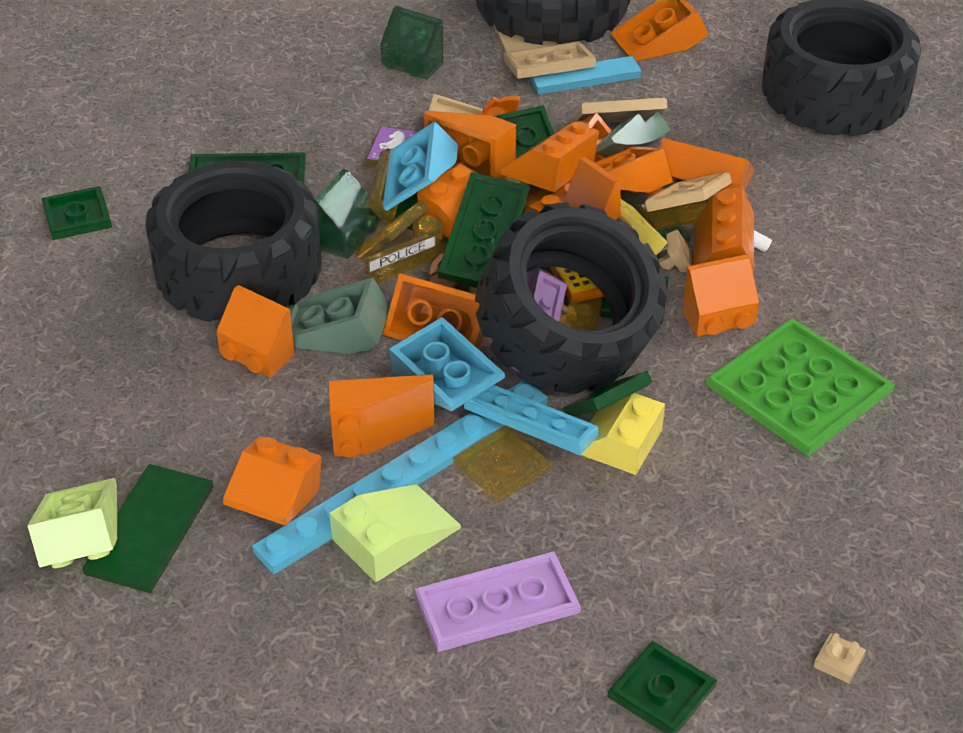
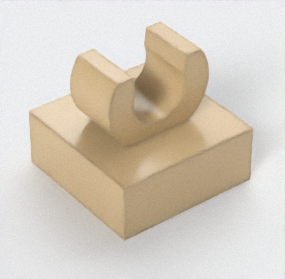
M677 229L666 234L668 243L658 253L661 257L658 260L663 269L669 270L676 265L680 272H687V266H692L691 249Z
M830 633L816 657L813 667L849 684L865 656L866 649L859 647V644L855 641L851 643L840 638L837 633Z

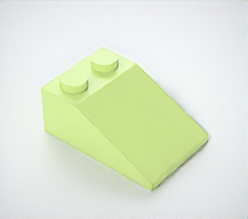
M115 478L45 494L27 525L39 567L51 565L52 568H61L73 563V559L85 556L90 560L99 559L108 555L110 550H113L117 541V484Z
M417 484L361 494L329 513L332 540L375 582H378L461 528V525Z

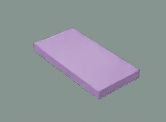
M555 551L415 588V596L437 652L578 614L581 611V606Z

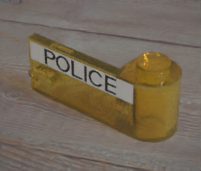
M430 215L422 216L413 223V239L366 257V279L374 278L376 283L380 284L399 276V273L404 274L433 262L443 253V224L441 220Z

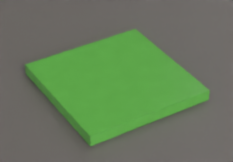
M793 318L706 378V385L806 456H810L894 390L895 384Z

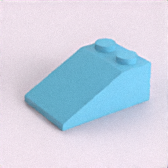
M435 121L390 150L383 208L386 211L434 182L456 163L458 143Z
M443 317L389 349L392 375L400 377L433 374L434 404L451 412L505 378V373Z

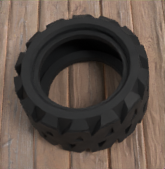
M810 0L801 2L795 7L787 8L771 24L762 76L763 94L767 96L768 104L777 114H784L787 121L802 128L807 127L816 130L815 132L829 135L848 134V136L869 134L874 129L876 131L883 130L893 125L898 118H901L910 106L922 49L919 36L914 28L905 22L904 18L872 2L865 0Z
M247 161L206 165L175 178L172 184L163 187L151 202L152 208L147 211L145 227L157 288L162 291L164 299L177 310L187 309V314L190 317L210 322L212 319L221 320L231 294L237 285L286 307L289 304L295 305L310 292L311 286L318 280L321 271V245L317 204H315L312 192L304 182L298 181L292 173L279 167ZM252 233L269 237L258 243L236 248L201 246V244L209 240L229 234Z
M567 202L547 204L543 206L540 214H537L534 209L529 210L515 219L510 229L504 231L478 282L475 302L480 303V306L476 312V317L483 337H490L493 341L489 347L505 367H515L519 370L518 377L537 387L553 385L555 392L581 393L587 388L590 391H595L614 382L619 376H623L659 329L665 315L664 306L667 301L666 282L664 275L659 274V260L649 244H643L639 240L638 232L620 218L614 220L608 217L604 210L585 204L580 205L579 208H573ZM541 267H561L583 275L606 298L612 313L613 326L591 331L575 329L556 321L535 301L527 283L526 273Z

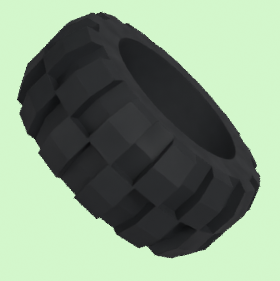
M475 0L482 18L489 27L495 25L497 32L510 38L518 35L524 37V42L543 45V41L563 44L582 40L590 43L600 39L607 30H614L626 14L630 4V0Z

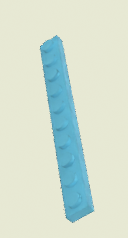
M525 380L508 389L510 392L543 405L548 403V397ZM471 412L288 523L287 526H283L252 545L253 553L275 575L332 539L329 513L361 494L414 484L419 485L510 427Z

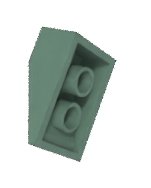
M374 278L307 296L295 305L291 304L289 309L294 348L353 354L360 351H370L377 347L390 304Z

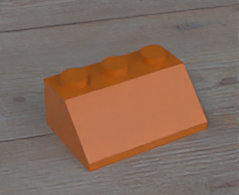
M572 122L503 167L501 175L555 192L572 180L580 158L586 157L594 162L599 130L590 128L584 122Z
M663 138L660 148H664L673 183H670L671 185L677 181L681 182L730 172L732 183L720 191L743 186L745 190L755 171V168L748 159Z
M743 186L724 189L712 195L695 222L693 265L747 254L750 258L752 271L754 272V211Z
M399 273L382 335L403 341L443 317L479 349L485 339L476 317L480 303L475 302V294Z

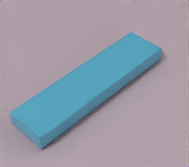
M633 56L597 61L596 67L530 77V81L539 95L641 78V69Z
M495 385L464 403V408L580 456L599 436L598 426Z

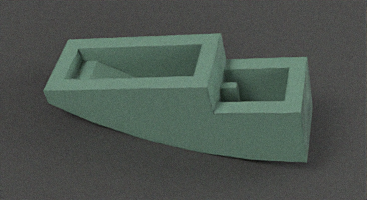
M659 111L644 119L638 113L618 124L597 143L596 154L613 155L632 146L643 147L662 137L671 129Z

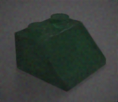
M395 6L380 43L381 65L410 74L413 77L428 80L444 64L443 20Z
M342 169L315 199L318 209L321 251L349 259L356 250L362 248L364 240L369 233H374L378 227L379 217L376 215V202L349 170Z

